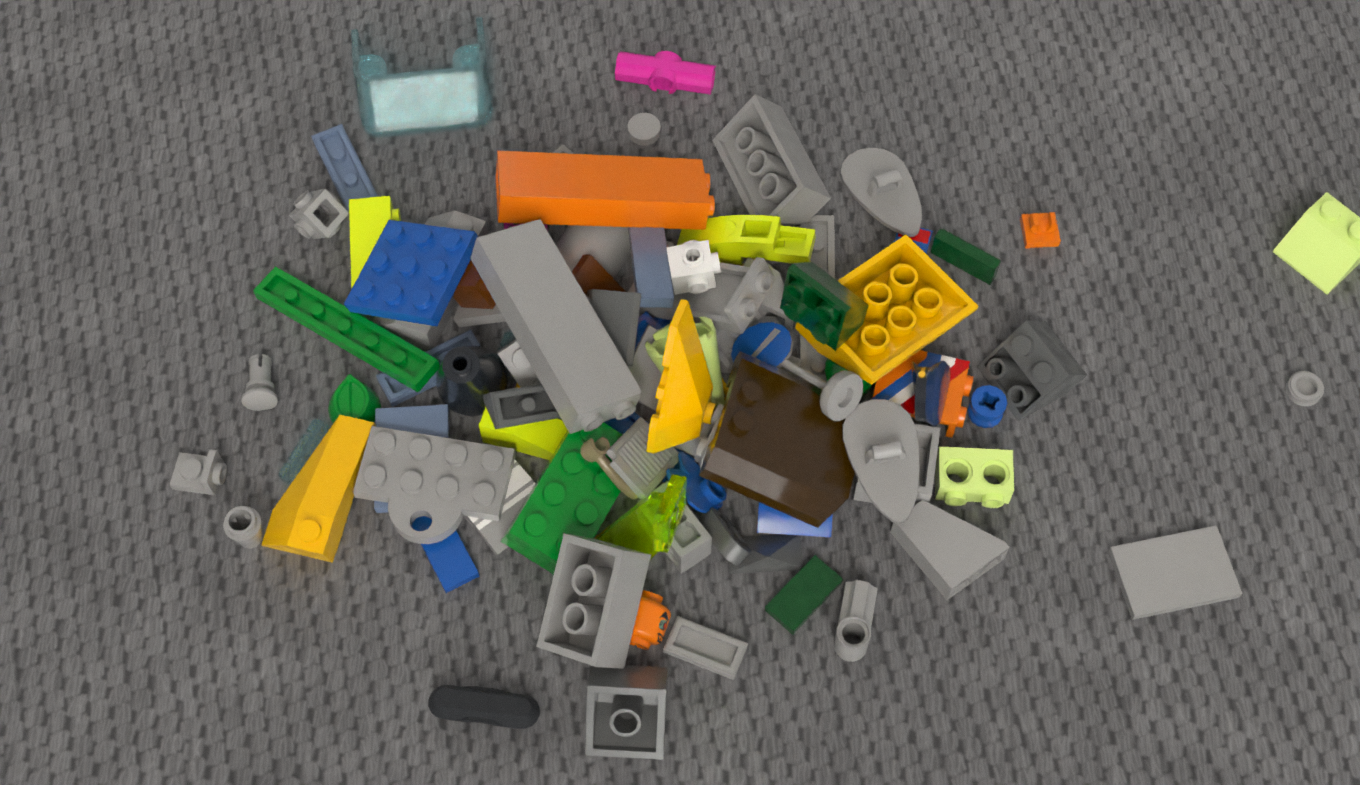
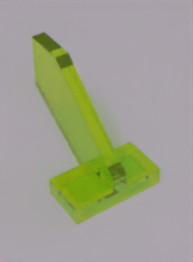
M672 474L664 493L651 492L594 537V539L650 554V560L658 551L668 553L686 508L687 477Z

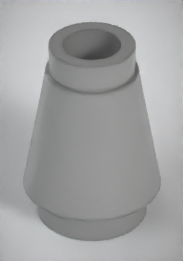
M238 506L228 512L223 523L225 534L245 548L257 547L262 541V526L259 513L248 506Z

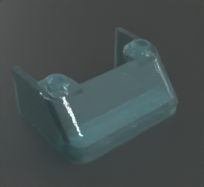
M476 17L478 44L464 45L458 48L453 55V68L388 74L386 63L380 56L373 54L364 55L358 29L351 30L353 73L361 123L365 133L371 137L381 138L479 128L487 125L493 118V105L483 18Z

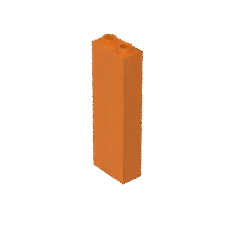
M497 151L495 184L498 223L525 224L541 219L543 224L705 230L708 216H713L714 196L709 195L710 174L705 173L702 159Z

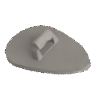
M878 148L860 149L848 155L842 163L840 177L844 187L852 197L884 226L908 237L916 236L920 231L922 207L913 179L904 162L896 154Z
M871 399L858 404L855 410L845 419L843 424V443L850 464L870 501L891 522L901 524L909 518L918 493L919 444L916 426L910 414L899 404L886 399Z

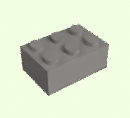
M564 533L536 647L594 667L624 669L651 555L594 538Z

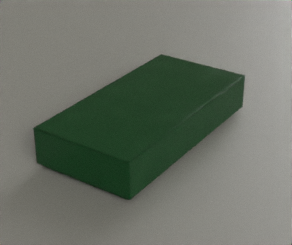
M940 228L934 237L931 249L933 255L991 285L996 278L1001 263L1000 259Z
M814 555L765 606V611L793 635L842 584L843 578Z

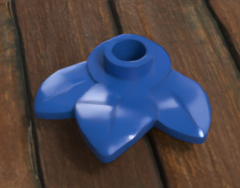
M681 451L678 454L680 469L668 468L666 470L669 483L676 491L686 495L688 504L696 511L707 513L711 507L719 510L723 505V501L727 498L724 487L699 476L700 466Z

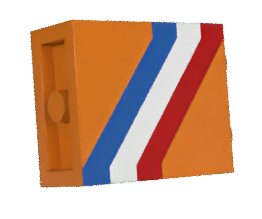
M920 350L876 381L872 399H886L899 404L911 417L915 418V392L911 363L914 361L919 367H931L935 363L944 360L950 366V383L940 424L947 425L945 436L952 438L956 427L963 428L967 407L961 406L963 396L969 397L974 376L967 375L970 361Z

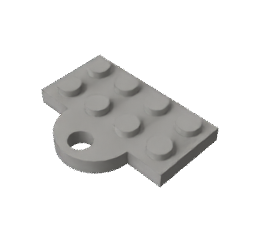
M371 426L353 493L355 498L388 503V512L392 524L403 538L418 544L436 543L454 533L460 525L463 516L500 521L516 456L515 449ZM426 516L432 519L431 526L424 531H416L412 528V523L418 517Z

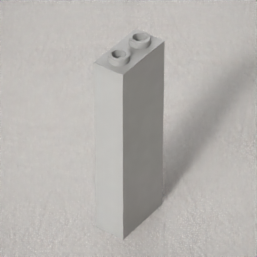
M541 219L477 237L470 259L569 433L572 434L580 430L589 432L598 428L605 421L613 418L622 420L633 414L643 392Z

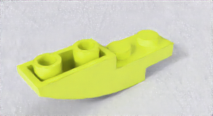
M728 215L708 218L705 230L681 229L677 245H682L690 240H708L710 252H718L719 262L742 265L744 257L753 259L760 257L769 261L802 263L810 262L816 235L815 229L782 226L778 216Z

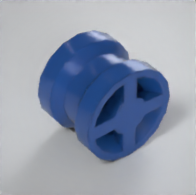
M985 385L977 388L972 394L967 410L972 423L982 428H992L998 425L1006 410V396L1002 390L995 386ZM984 402L989 403V404L993 405L994 407H989V406L985 405Z

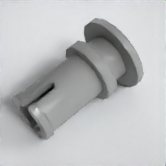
M259 354L253 355L249 358V382L246 383L245 393L242 395L241 402L244 407L253 411L272 409L278 403L277 394L274 393L275 386L271 382L272 358L262 354V366L259 367Z

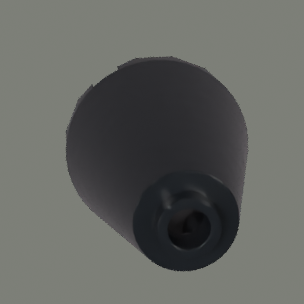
M472 345L453 348L445 355L436 376L437 391L443 403L448 404V407L454 412L470 417L483 415L486 407L483 400L484 394L506 390L508 385L506 368L501 359L491 350L481 346Z

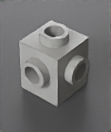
M326 189L303 192L294 201L293 205L296 208L289 216L296 222L294 224L296 230L308 239L311 237L313 239H329L339 231L342 226L341 222L347 217L349 212L341 205L340 200L333 193Z

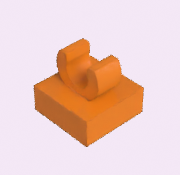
M1055 212L1021 214L1020 224L1025 248L1059 246L1061 240Z

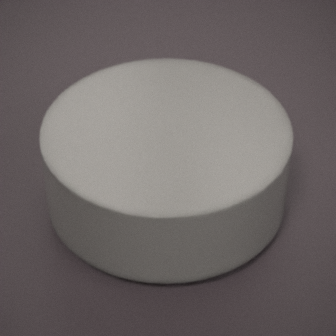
M639 113L629 120L628 136L634 143L645 146L653 144L659 139L661 125L656 116L650 113Z
M1309 371L1294 373L1287 381L1285 387L1289 399L1300 406H1312L1324 394L1323 382L1317 375Z

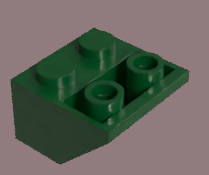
M813 262L793 263L788 267L780 308L790 320L799 322L808 329L817 341L827 344L836 351L863 325L869 305Z

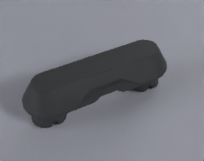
M441 685L433 690L428 699V707L435 717L444 720L527 729L533 726L540 716V707L533 697L495 688Z

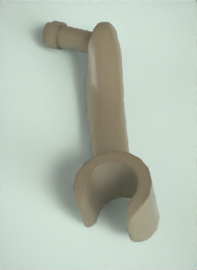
M601 437L595 442V445L592 438L585 441L580 451L582 457L589 462L596 461L622 493L633 500L637 499V495L609 465L611 461L605 455L610 448L608 439Z

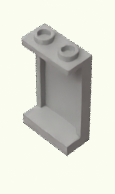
M666 241L667 247L674 246L672 242ZM756 257L751 267L719 262L721 273L714 274L716 288H710L699 294L687 292L676 295L673 288V308L640 307L639 312L641 314L647 312L652 317L672 320L680 300L684 299L689 302L695 323H701L699 317H707L712 319L716 329L743 334L750 321L755 317L756 311L767 293L772 289L775 278L764 258ZM634 283L632 284L628 292L635 293Z

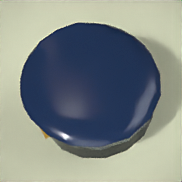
M944 360L935 363L931 367H919L913 361L911 367L915 392V419L917 422H928L936 427L942 419L950 383V366Z

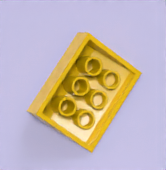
M904 235L838 280L839 283L869 305L863 325L835 351L827 344L817 341L812 333L799 322L796 323L795 329L818 353L846 370L856 373L861 379L872 385L975 312L979 306L907 235Z

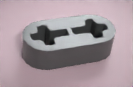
M711 507L699 519V522L712 537L714 546L732 564L739 566L751 553L749 546L734 525L719 510Z

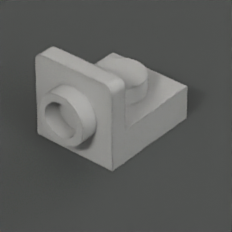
M209 449L207 456L179 452L170 487L172 490L215 495L217 486L223 485L225 482L227 465L217 450Z

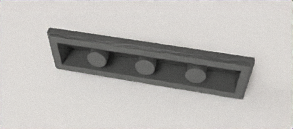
M542 384L490 392L483 395L484 404L495 430L561 418Z

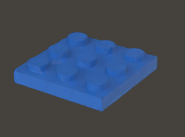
M388 220L344 305L353 313L437 327L471 260L470 258L478 235L475 231Z

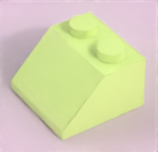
M1326 192L1302 215L1276 246L1273 253L1328 295L1360 264V217Z

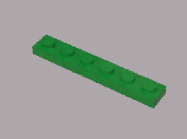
M276 266L253 290L258 300L418 393L439 369L440 364L435 357L358 313L350 312L346 306Z

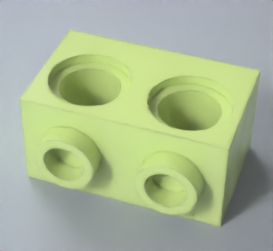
M939 446L935 467V500H945V504L949 506H962L967 502H982L984 507L998 508L1003 506L1004 503L1009 504L1014 492L1013 450ZM947 475H958L963 479V482H953ZM984 477H995L1000 484H991Z

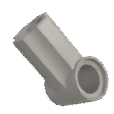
M855 580L845 583L834 639V649L836 654L846 661L855 662L860 660L868 649L878 588L872 586L869 582ZM848 634L855 635L861 642L850 644L843 637Z

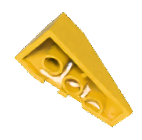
M684 299L680 300L669 326L662 361L664 369L655 396L659 400L656 414H653L651 417L646 452L652 454L699 437L704 423L711 425L712 416L716 410L717 404L711 402L713 385L689 302Z
M344 415L338 416L272 510L262 546L333 563L354 498L353 490L371 426H376L374 422Z

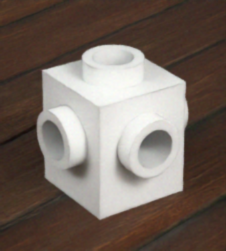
M690 240L682 245L666 247L675 295L687 292L699 294L710 288H716L714 274L721 273L718 252H710L708 240Z

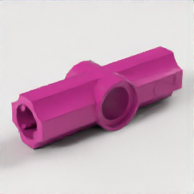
M620 51L616 60L615 80L649 85V88L655 92L659 89L669 91L668 94H673L677 89L711 95L716 66L682 61L679 55L670 51L658 52L655 54V57Z

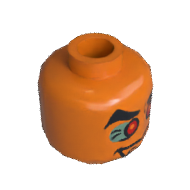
M642 591L630 645H636L639 648L649 650L650 645H658L663 640L671 612L666 606L661 604L663 601L662 596L650 591Z

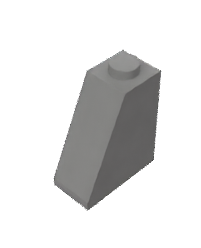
M925 500L920 501L914 506L909 518L904 523H893L890 531L946 600L1003 561L1010 548L1005 541Z

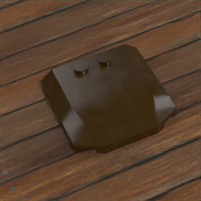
M740 351L732 366L726 386L729 390L715 436L707 447L699 476L818 528L849 498L855 474L843 443V424L845 419L833 421L822 413L820 407L822 389Z

